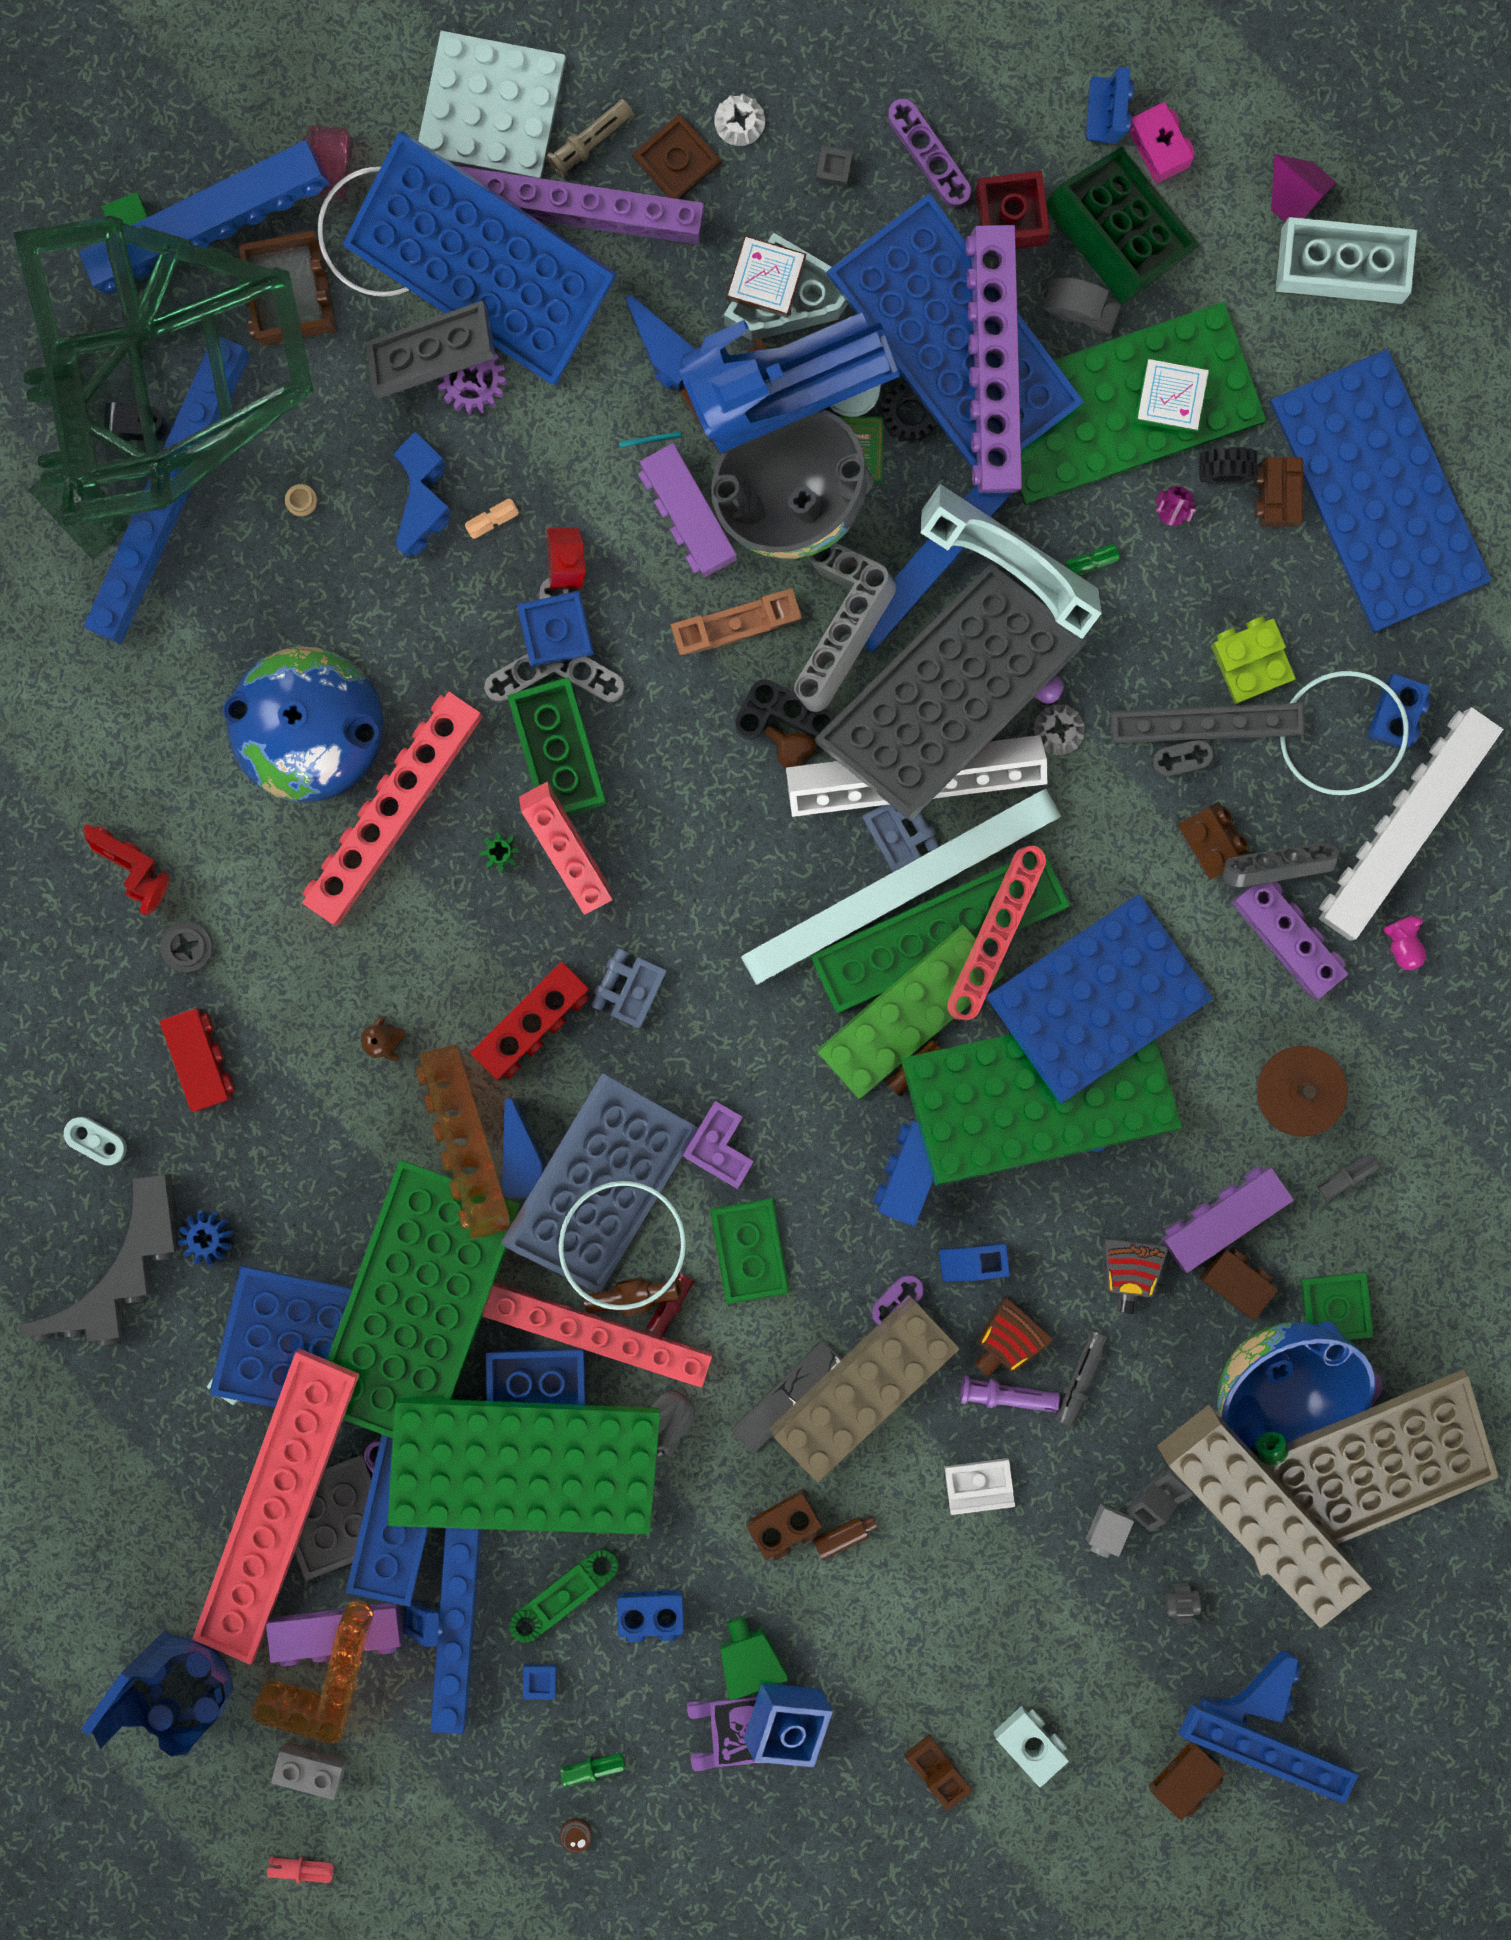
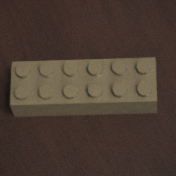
M911 1295L770 1427L773 1437L817 1483L959 1350L954 1341Z

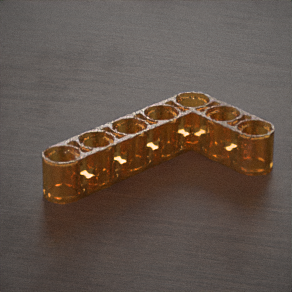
M357 1600L347 1604L336 1630L322 1694L276 1681L266 1682L262 1685L251 1710L254 1720L268 1727L324 1743L332 1744L338 1742L344 1733L351 1715L374 1618L372 1607L363 1601Z

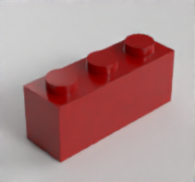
M195 1008L159 1021L191 1113L232 1100L231 1092L235 1091V1085L229 1073L224 1074L221 1062L225 1060L220 1044H214L210 1032L214 1030V1026L208 1012L203 1014L202 1009Z

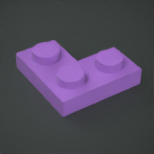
M715 1101L684 1152L683 1157L738 1189L754 1161L728 1146L727 1143L743 1117Z

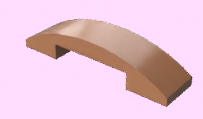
M793 588L764 596L761 600L704 617L700 615L670 624L679 655L681 656L724 646L799 621L802 617Z

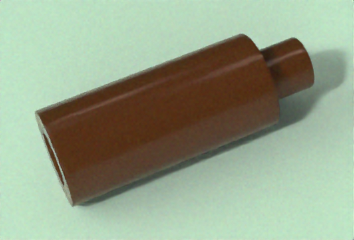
M873 1516L861 1521L860 1517H857L815 1537L813 1542L821 1559L825 1560L868 1539V1532L878 1527Z

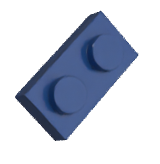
M412 1600L411 1606H405L403 1633L425 1647L437 1646L438 1636L442 1632V1620L439 1613L418 1600Z

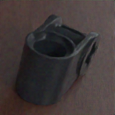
M117 402L105 404L103 437L106 439L122 442L131 440L158 441L166 434L167 422L159 410L153 406L129 405ZM150 418H154L157 423H152L150 429H147L144 424L150 423Z

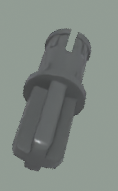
M1368 1154L1347 1168L1341 1166L1340 1171L1316 1184L1324 1199L1329 1202L1349 1188H1357L1355 1183L1377 1171L1380 1165L1374 1155Z

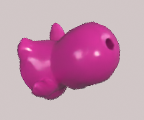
M1412 915L1383 928L1385 934L1392 939L1390 951L1394 954L1397 964L1402 969L1409 971L1422 966L1427 956L1424 945L1417 937V931L1420 929L1419 926L1423 923V920Z

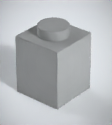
M1100 1504L1085 1538L1088 1544L1092 1545L1090 1550L1106 1558L1110 1554L1119 1557L1134 1520L1129 1515Z

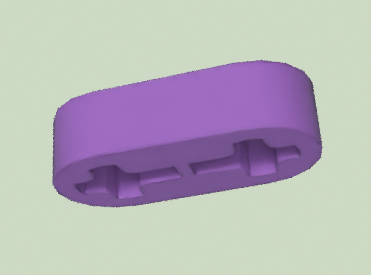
M909 1274L901 1276L875 1302L872 1307V1316L876 1324L880 1325L883 1321L878 1318L881 1314L878 1308L881 1305L887 1308L895 1301L898 1305L892 1310L894 1312L910 1297L907 1295L902 1301L897 1299L903 1292L901 1287L903 1282L907 1284L915 1282L917 1284L914 1288L917 1294L912 1298L916 1302L920 1300L923 1295V1285L917 1277Z

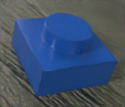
M524 1664L523 1699H556L557 1664Z

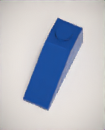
M629 294L625 298L626 305L652 367L657 373L655 379L666 389L669 390L673 387L679 392L684 386L679 371L680 362L683 354L694 350V348Z

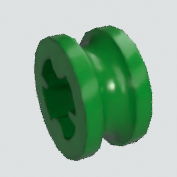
M1267 1432L1257 1439L1256 1449L1261 1462L1264 1464L1277 1465L1287 1458L1288 1448L1283 1435L1280 1433Z

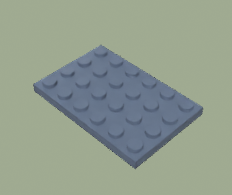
M602 1073L501 1241V1244L566 1277L559 1258V1237L562 1224L572 1206L588 1191L602 1184L615 1181L638 1182L661 1192L699 1128ZM615 1186L596 1192L579 1205L569 1220L564 1236V1258L568 1271L575 1282L597 1293L602 1291L656 1201L657 1196L637 1187Z

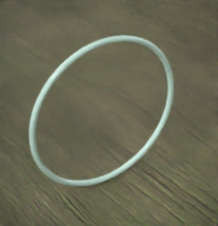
M1340 671L1323 675L1308 683L1295 695L1290 703H1296L1308 689L1317 683L1333 677L1356 676L1377 683L1393 697L1403 719V741L1398 756L1391 767L1377 780L1363 787L1351 790L1326 789L1313 784L1297 771L1289 758L1285 737H1280V742L1287 765L1300 781L1322 793L1350 795L1373 788L1394 771L1406 749L1408 719L1402 702L1387 684L1365 673Z
M610 1182L588 1191L572 1206L565 1217L560 1231L559 1258L569 1283L586 1300L608 1309H634L660 1297L675 1281L685 1256V1232L676 1209L660 1192L638 1182ZM615 1186L641 1188L661 1199L675 1217L681 1238L678 1264L666 1285L648 1299L628 1305L608 1304L589 1296L573 1280L564 1258L565 1231L575 1210L591 1195Z

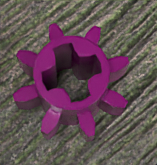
M1172 486L1168 488L1167 492L1160 491L1155 501V504L1158 505L1155 511L1158 512L1159 519L1165 524L1178 526L1184 520L1190 522L1196 510L1193 506L1195 500L1192 499V493L1186 488Z

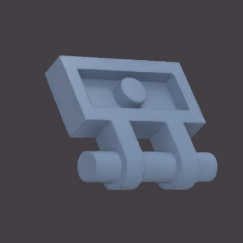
M890 804L882 805L862 816L866 827L892 873L921 857L915 847L923 842L928 852L940 847L934 837L936 832L933 826H928L921 812L911 821L918 832L912 837L909 836L901 822L906 817L899 811L896 812Z
M617 948L613 959L609 958L605 966L608 970L601 985H597L593 992L596 995L591 1007L603 1011L607 1000L615 1003L610 1016L640 1029L667 971L638 957L631 969L624 965L629 953ZM619 974L628 977L620 995L612 992Z

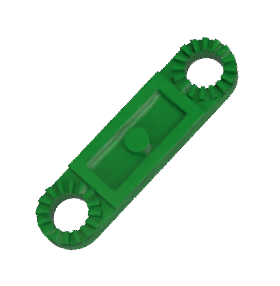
M607 1548L594 1550L513 1614L510 1620L509 1627L512 1637L522 1643L534 1641L607 1582L612 1580L619 1567L616 1554ZM601 1556L607 1557L612 1566L611 1570L605 1574L596 1572L593 1567L595 1559ZM527 1616L533 1619L535 1623L533 1632L524 1634L518 1630L517 1621L521 1617Z

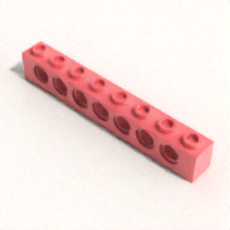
M449 691L445 697L440 695L431 707L433 714L428 722L422 721L412 735L415 740L410 748H403L394 761V764L397 766L390 776L385 774L376 787V790L379 791L372 802L367 800L357 815L360 817V820L354 828L348 827L339 840L342 846L335 855L333 853L328 855L321 866V869L324 870L317 881L313 879L302 894L305 896L302 904L335 926H339L483 718L480 712ZM443 721H451L454 726L452 733L446 737L439 736L437 732L439 724ZM425 747H432L435 750V757L429 763H422L419 759V754ZM414 773L417 777L416 785L412 789H403L401 786L402 777L405 774ZM390 799L397 800L398 811L392 816H386L383 812L384 803ZM373 825L378 826L380 829L379 838L375 842H367L365 839L366 829ZM352 852H359L362 857L360 866L350 869L346 863L348 855ZM334 878H340L343 882V890L338 895H331L328 890V885Z
M494 1282L483 1313V1317L700 1388L703 1386L712 1358L711 1352L665 1337L662 1338L656 1334Z

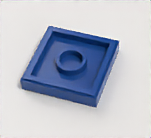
M580 591L517 604L531 668L594 655Z

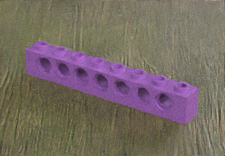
M456 166L538 221L700 245L704 219V203Z
M1015 225L975 226L971 236L966 238L967 256H972V269L967 270V288L972 289L973 302L968 303V321L973 322L974 334L969 335V354H974V367L970 368L969 381L970 387H975V400H971L970 415L971 420H976V433H972L971 449L972 453H977V465H973L972 482L973 485H978V494L1016 493L1022 489ZM991 255L995 257L998 262V268H987L983 263V256ZM984 289H995L999 295V300L997 302L988 301L984 296ZM991 320L998 324L1000 329L998 335H991L985 330L984 325L986 321ZM986 354H996L1000 359V367H990L985 360ZM988 386L999 388L1001 391V399L999 401H993L987 396L986 389ZM995 418L999 420L1002 424V432L999 434L992 433L987 427L988 419ZM989 451H997L1002 455V466H993L989 462Z

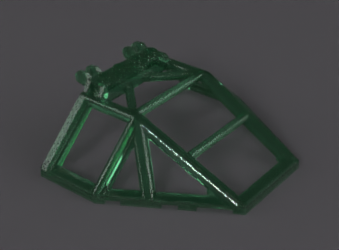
M114 216L13 232L45 361V367L27 370L23 374L26 384L40 385L33 388L30 387L26 391V395L29 401L35 403L51 399L60 451L41 454L37 458L38 466L42 467V469L63 466L61 469L42 473L40 475L41 484L49 487L64 484L61 516L64 526L168 507L314 392L289 271L277 267L270 269L234 258L232 253L209 247V249L191 244L190 240L143 225L141 228L126 224L123 222V219ZM105 242L125 327L60 338L39 253ZM126 243L159 253L140 301ZM178 260L238 278L239 284L156 316ZM274 292L291 382L283 383L282 387L233 413L214 315ZM202 320L221 420L159 452L139 344ZM113 349L84 385L78 355ZM127 353L146 453L92 421L89 414L87 402ZM94 437L129 457V459L98 464ZM181 471L171 479V472ZM151 475L150 490L84 501V487Z

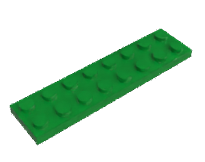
M1033 853L1022 859L1025 868L1032 870L1036 866L1037 861ZM1046 854L1044 870L1016 931L1070 907ZM1010 864L810 955L835 1013L842 1012L886 991L961 925H964L976 939ZM1013 881L1009 887L1010 894L1014 898L1019 899L1023 895L1024 889L1019 881ZM1001 909L997 913L996 921L1001 927H1007L1011 920L1010 914L1006 910ZM991 938L986 939L983 946L994 942V940Z

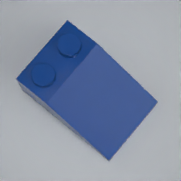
M506 1098L504 1110L502 1197L528 1198L545 1170L547 1162L518 1099Z

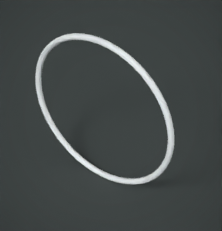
M369 167L347 175L328 193L319 214L318 240L327 265L343 283L367 295L394 296L409 291V289L405 287L399 290L380 292L367 290L353 284L335 268L327 254L323 241V219L332 196L350 179L365 173L379 172L381 168Z

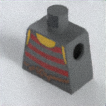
M1103 1237L1104 1289L1108 1292L1118 1293L1117 1312L1135 1314L1138 1296L1153 1297L1168 1247Z

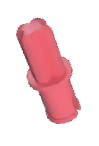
M271 1856L268 1864L282 1868L267 1869L268 1878L296 1880L297 1884H300L301 1881L330 1883L334 1875V1865L332 1863L307 1861L304 1857H299V1860Z

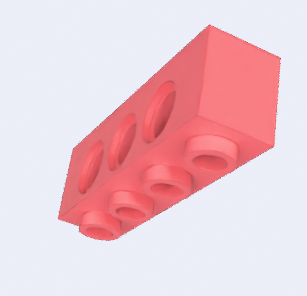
M545 782L519 796L522 814L583 914L585 915L612 901L609 883L549 783Z

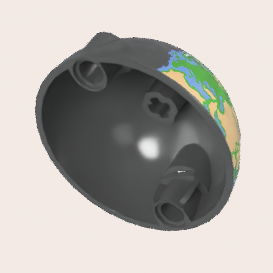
M823 409L721 453L712 478V503L723 528L746 548L764 556L797 559L811 556L827 549L847 533L856 521L865 496L872 488L874 480L867 468L859 440L851 427L840 417Z

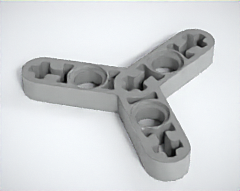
M549 578L544 580L540 586V599L551 597L545 594L546 590H551ZM559 589L563 590V594L569 593L568 589ZM528 653L491 674L486 679L484 686L487 696L492 701L502 703L508 701L507 695L526 690L556 673L563 678L569 677L573 684L606 702H615L624 693V683L621 677L588 657L573 659L569 663L567 673L561 671L565 665L558 662L536 667L534 678L528 681L522 680L518 676V669L522 664L530 663ZM579 663H585L591 667V675L586 680H578L573 675L574 667ZM512 670L513 677L520 686L514 689V685L511 683L504 688L506 692L504 695L500 696L497 692L492 694L493 682L495 680H499L501 683L506 682L510 679L506 673ZM598 670L603 672L599 676L601 680L607 683L612 679L616 680L615 687L618 689L616 694L610 692L608 696L604 695L605 689L598 683L595 684L594 689L589 687L595 680Z

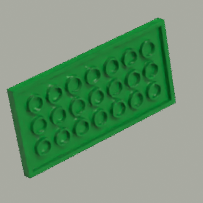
M1225 302L1053 360L1084 403L1021 450L1022 489L1019 491L1024 505H1028L1264 424L1266 418ZM1147 357L1210 369L1198 434L1134 423Z
M1012 1034L904 1057L901 1060L935 1186L1173 1132L1182 1128L1156 1039L1061 1104Z
M399 1160L327 1358L328 1361L359 1374L343 1420L393 1438L395 1398L453 1399L507 1249L501 1244V1241L521 1210L522 1203L415 1164Z
M395 1398L388 1526L650 1534L660 1410L659 1408Z

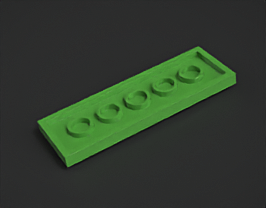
M961 925L817 1049L819 1055L858 1099L862 1098L897 1068L904 1057L911 1056L954 1019L948 1011V1000L976 940L964 925ZM983 948L985 954L988 955V956H990V955L986 952V950ZM975 967L970 973L971 982L977 986L983 983L984 972L980 968ZM1000 967L992 985L1005 975ZM965 996L959 998L957 1009L960 1013L971 1004L970 1000Z

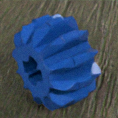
M204 1210L199 1211L198 1220L193 1216H189L186 1220L190 1227L182 1226L179 1229V1232L187 1235V1238L179 1240L178 1245L188 1244L189 1248L184 1251L183 1255L184 1257H189L195 1253L194 1264H200L204 1258L208 1266L213 1265L215 1257L219 1260L226 1258L221 1248L230 1250L233 1247L231 1242L224 1240L234 1236V1231H223L222 1228L229 1223L228 1219H223L218 1224L216 1223L219 1217L218 1212H212L208 1218ZM202 1230H205L207 1235H212V1241L207 1242L210 1245L209 1247H207L206 1242H200L199 1236L204 1234Z

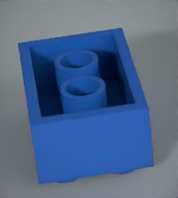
M910 1119L908 1125L902 1123L896 1141L901 1143L896 1155L891 1153L884 1169L889 1174L885 1185L879 1183L873 1197V1202L877 1204L876 1210L879 1213L915 1226L932 1184L933 1176L918 1122Z
M575 1346L489 1349L486 1352L487 1401L587 1405L586 1350Z

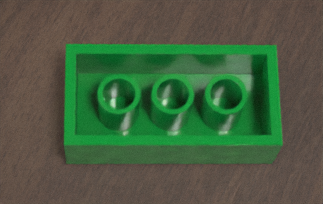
M567 677L507 695L534 788L548 782L568 816L607 805L570 678Z

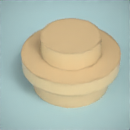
M297 484L287 491L285 505L293 515L299 517L307 516L315 510L317 496L311 487Z

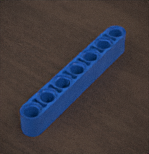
M976 485L964 500L992 518L1003 506L1004 501L1010 498L1013 493L978 494V485ZM927 540L893 579L896 584V592L866 641L864 647L873 654L878 649L879 644L887 639L899 625V621L908 615L920 601V597L929 591L941 577V573L945 569L947 570L957 559L964 547L951 546L949 550H946L933 540Z

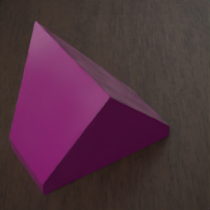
M1275 154L1271 211L1284 222L1289 217L1305 219L1337 183L1314 162Z

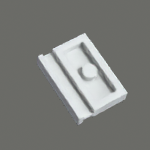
M1008 1458L944 1466L951 1515L1015 1507Z

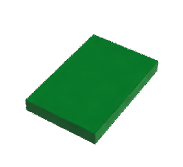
M773 1198L711 1208L710 1215L726 1305L789 1294Z

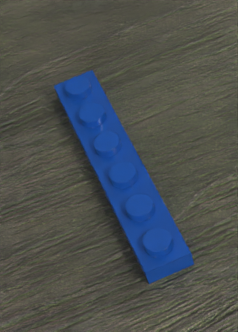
M1195 1704L1191 1705L1178 1732L1183 1739L1343 1804L1346 1803L1359 1776L1350 1768Z

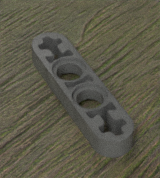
M1321 842L1232 857L1225 863L1223 879L1231 886L1246 887L1327 873L1336 869L1340 852L1334 845Z

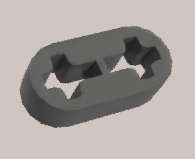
M1202 740L1165 747L1153 755L1152 768L1157 775L1162 777H1171L1197 771L1211 763L1213 750L1207 742ZM1195 746H1198L1199 751H1205L1206 756L1201 759V764H1198L1196 759L1185 760L1184 755L1194 752ZM1163 754H1167L1168 758L1179 757L1180 762L1170 766L1171 771H1167L1165 766L1160 767L1158 761L1163 759Z

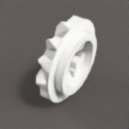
M744 94L740 96L730 95L723 103H719L714 120L715 128L725 142L735 146L749 145L756 141L764 130V110L757 103L756 99L746 97ZM735 108L742 116H749L745 119V131L738 122H731L735 119Z

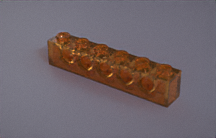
M457 1044L419 1054L420 1066L415 1067L419 1085H426L428 1094L424 1095L425 1106L428 1114L434 1113L436 1123L432 1124L436 1142H443L445 1151L440 1152L444 1170H451L454 1179L449 1181L453 1200L459 1199L462 1210H458L462 1230H469L471 1240L509 1230L508 1210ZM440 1082H449L451 1084L447 1088L436 1086ZM449 1110H457L460 1112L458 1115L452 1117L447 1116L445 1114ZM458 1138L468 1140V1143L464 1145H456L453 1142ZM466 1167H474L477 1169V1171L473 1174H465L462 1172V1170ZM474 1196L486 1198L484 1202L479 1204L470 1201Z

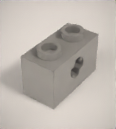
M285 1742L279 1751L271 1784L334 1800L340 1790L348 1759Z

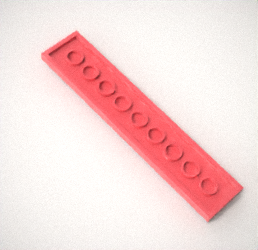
M298 1349L295 1352L192 1640L249 1665L255 1661L266 1631V1623L271 1618L358 1380V1373L305 1350Z

